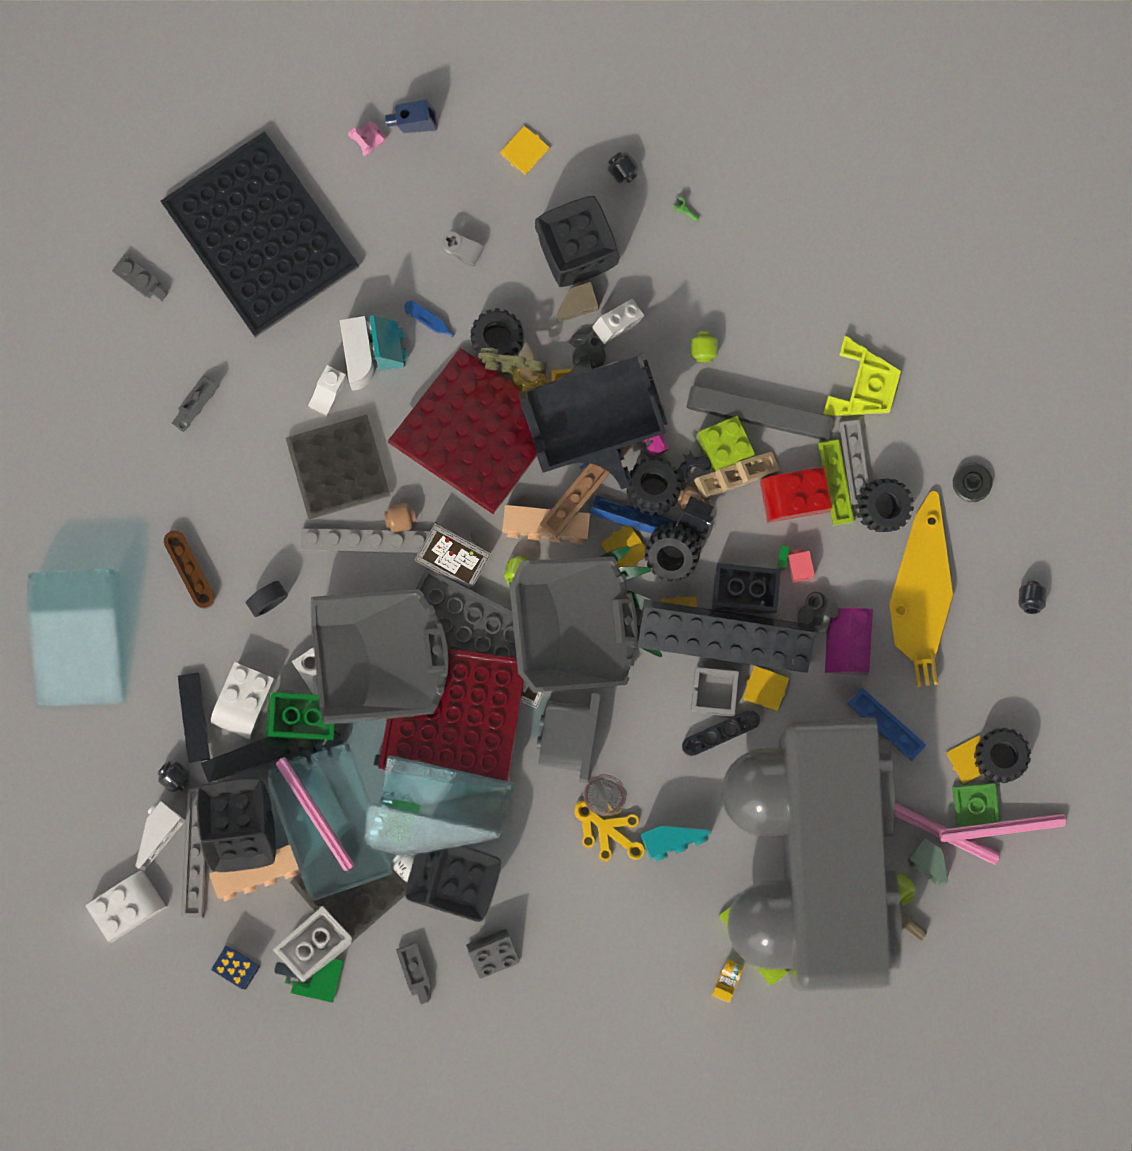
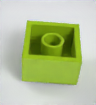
M738 416L701 430L696 436L704 457L708 458L711 464L710 470L712 473L755 455Z

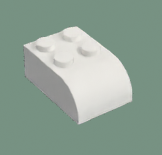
M365 316L339 320L349 383L352 391L365 387L374 375L373 360H376L374 344L373 342L370 343V339H373L371 323L366 322Z
M234 662L213 710L211 724L251 740L267 704L268 694L272 692L276 680Z
M143 870L126 878L85 905L110 943H113L167 907Z

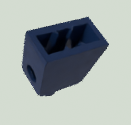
M428 100L396 105V113L385 115L387 127L397 126L402 133L437 131L435 109Z

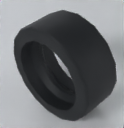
M274 581L255 592L245 603L254 617H259L278 606L287 598L288 594L279 581Z

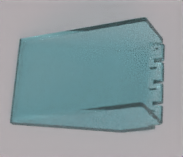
M115 569L94 570V578H91L90 570L72 571V579H69V571H52L51 580H48L47 572L28 573V621L37 706L124 703L120 574Z
M349 743L332 747L331 752L333 755L330 756L327 749L311 754L312 762L308 763L306 756L289 762L354 862V866L347 871L342 868L278 767H273L267 771L270 793L311 902L393 874L362 775Z
M388 756L382 791L384 794H382L379 804L371 803L369 806L364 839L365 844L372 846L374 850L408 856L499 839L516 784Z

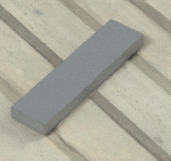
M860 419L839 421L847 484L852 506L859 504V501L856 500L857 495H861L859 490L862 487H866L865 484L869 482Z

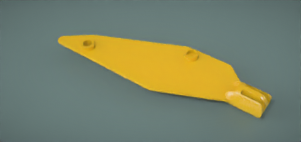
M931 491L915 515L889 602L894 643L901 652L914 662L917 688L921 687L919 667H923L926 686H930L927 666H932L934 685H939L935 657L953 597L940 499L936 491ZM935 519L936 523L930 525L928 523V520Z

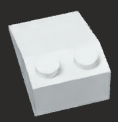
M163 802L153 804L148 811L150 815L146 819L136 867L143 871L148 868L185 822V819Z
M322 906L276 946L273 951L304 982L351 944L352 937Z

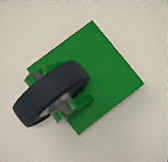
M334 958L304 982L282 962H276L274 973L286 976L285 983L292 985L291 994L333 1003L343 960Z

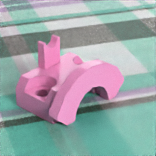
M369 121L361 129L358 127L353 128L348 134L352 140L357 141L361 146L363 156L370 154L375 147L380 146L387 139L382 130L372 121Z

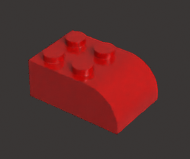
M824 467L779 474L760 480L767 523L829 513L832 509Z

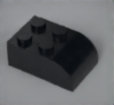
M717 563L712 609L760 614L777 613L781 569Z

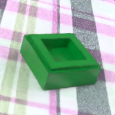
M781 545L776 569L784 570L786 568L789 546Z

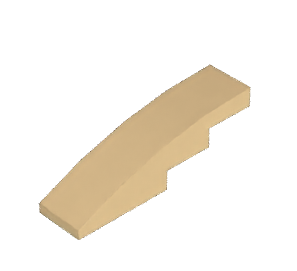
M771 451L700 476L694 481L702 499L762 479L779 472L780 469Z

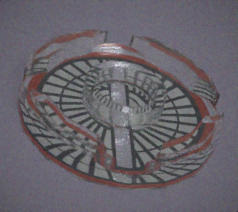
M600 774L590 778L585 785L583 793L584 802L589 810L602 816H610L619 812L624 806L627 796L623 783L615 776L609 774Z

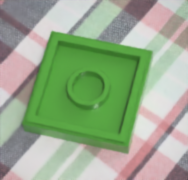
M996 782L952 787L956 827L1000 822Z

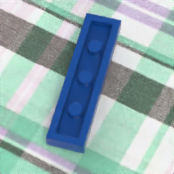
M597 495L590 510V514L599 518H605L620 525L633 527L639 531L651 534L657 527L660 528L662 524L666 523L667 526H669L670 522H674L675 525L677 524V521L656 514L649 516V512L646 511L645 514H642L640 509L636 510L631 506Z
M863 687L847 703L862 718H876L877 731L911 762L926 746L921 739Z

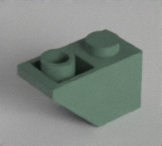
M926 838L922 839L908 859L911 862L910 866L919 873L922 871L929 875L928 879L937 886L940 883L946 885L948 877L943 850Z

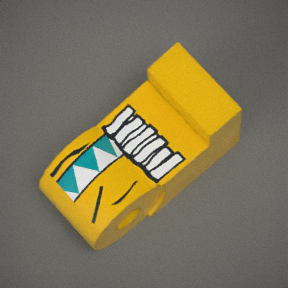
M727 959L711 995L730 1003L744 965Z

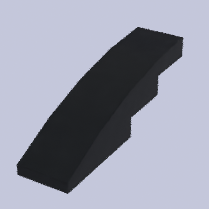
M198 672L178 675L188 761L192 763L209 760L208 730L200 674Z
M267 737L204 761L201 765L208 783H212L291 753L288 738Z

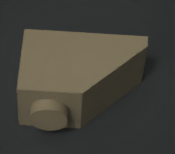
M578 282L573 285V288H570L556 314L558 323L598 311V303L591 282Z

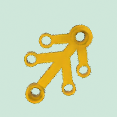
M585 800L579 801L576 804L574 813L576 818L582 821L584 836L582 844L584 847L591 848L595 844V839L591 836V822L598 826L600 841L599 858L602 861H609L612 857V852L609 850L608 835L627 850V854L631 859L639 860L643 857L645 850L642 844L638 842L632 843L613 828L621 826L636 827L639 823L636 815L631 814L623 818L603 820L597 815L598 813H595L588 807ZM606 804L609 811L611 812L612 809L610 804ZM583 807H587L589 809V813L587 815H583L581 813V809ZM621 809L618 810L617 812L613 813V814H618V813H620V812H621ZM634 817L636 824L630 825L628 819ZM590 837L593 843L586 845L584 843L585 838ZM634 847L639 848V855L632 854L631 851ZM603 851H608L610 856L609 858L604 859L602 858L601 853Z

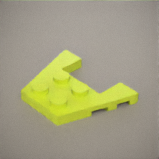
M844 336L839 356L858 360L860 365L850 401L828 396L823 415L844 416L890 413L901 371L880 357H876L863 346L853 342L851 338Z

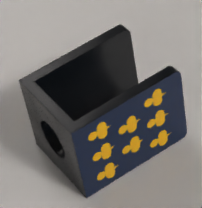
M225 946L211 970L240 989L246 990L260 969V966L231 947Z

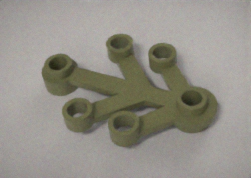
M482 348L481 353L478 355L482 362L486 363L485 369L498 370V362H501V373L514 374L516 366L531 371L532 376L543 377L547 369V363L526 360L523 356L498 355V350L494 348Z

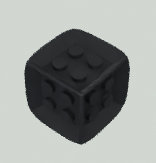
M587 196L551 209L535 219V230L538 233L542 251L559 287H566L585 281L618 265L619 252L617 251L615 239L602 207L595 196Z
M233 779L213 782L199 787L197 793L198 831L202 853L210 870L214 872H235L262 868L275 862L276 838L274 817L271 810L272 805L266 785L261 779Z
M425 836L419 844L406 885L405 898L408 901L481 922L485 918L494 896L500 875L501 859L466 846Z

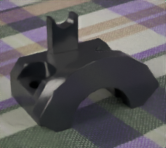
M691 450L689 455L683 454L685 461L681 463L677 470V474L680 475V482L687 480V471L692 467H699L704 472L708 471L711 468L708 458L704 456L700 458L693 457Z
M297 741L295 745L289 743L291 753L281 757V759L285 757L290 765L296 757L306 758L309 764L316 762L315 760L317 759L311 750L299 747Z

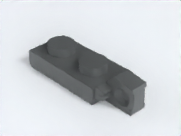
M125 254L112 269L115 275L144 297L151 298L154 295L162 302L167 296L166 292L159 288L161 283L158 279Z
M203 376L178 408L180 412L172 421V424L184 432L191 425L193 419L202 411L207 401L214 396L219 385Z
M417 942L396 949L409 991H411L412 996L418 995L421 1005L428 1003L429 999L426 991L431 990L430 981Z

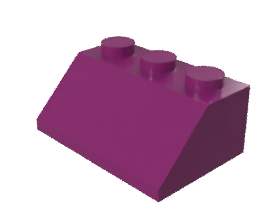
M838 608L839 616L830 618V627L827 630L825 673L868 676L870 673L873 609Z

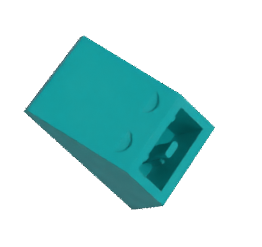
M659 826L642 833L640 838L649 860L655 859V862H659L668 858L667 853L675 851L678 854L688 850L689 844L695 843L698 846L709 840L708 837L712 833L710 830Z

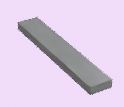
M187 787L182 918H203L206 861L202 853L198 831L197 793L199 788Z

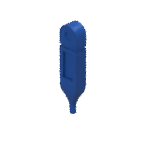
M414 301L405 303L404 309L409 316L414 317L415 320L435 333L448 334L452 338L454 337V334L449 331L443 320Z

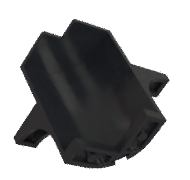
M641 353L597 368L595 362H590L588 355L580 357L578 365L563 377L518 393L542 473L570 464L589 463L608 471L617 480L621 490L629 487L628 479H631L628 467H623L621 462L625 460L621 448L665 434L664 426L668 425L648 360H643Z

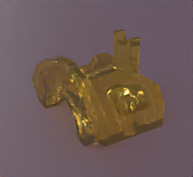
M514 369L513 376H511L512 383L520 387L522 392L547 384L546 374H539L538 378L531 382L524 380L521 376V371L518 369Z

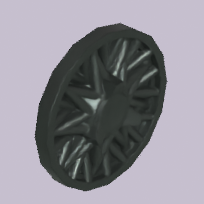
M967 463L962 465L954 474L953 489L956 495L964 501H981L991 491L992 477L983 465Z

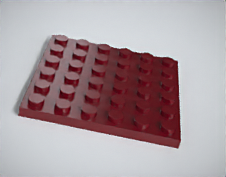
M462 348L456 352L388 440L390 445L493 515L537 458L533 438L518 394L524 390L496 371L485 369L483 362Z
M448 649L446 683L434 713L387 719L378 769L507 788L524 687V679L518 673L517 658Z

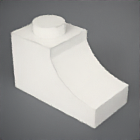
M327 365L317 382L315 392L308 406L328 416L347 381L346 374Z

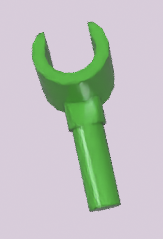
M678 197V200L683 205L678 207L673 203L674 210L679 213L684 212L697 222L699 217L686 207L685 200L682 197Z

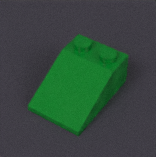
M277 692L268 694L266 737L333 740L334 724L324 725L318 695Z

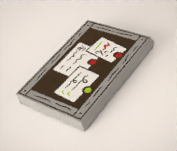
M435 522L415 561L472 590L490 558L491 552Z

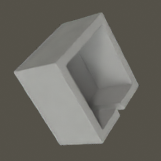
M696 667L693 689L697 691L692 693L691 713L734 717L739 672Z

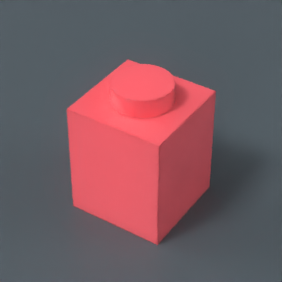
M804 549L791 551L787 561L792 583L813 579L815 574L810 551L804 552Z

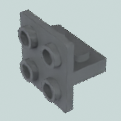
M507 929L466 945L480 979L519 963Z

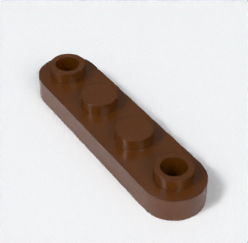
M179 531L168 532L164 537V545L193 602L201 609L210 608L214 604L215 595L184 535ZM178 539L179 544L177 546H173L172 540ZM202 595L208 596V600L206 602L201 601Z

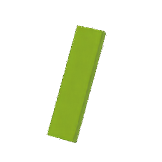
M839 439L818 442L821 465L825 469L832 506L830 511L832 524L837 526L854 523Z

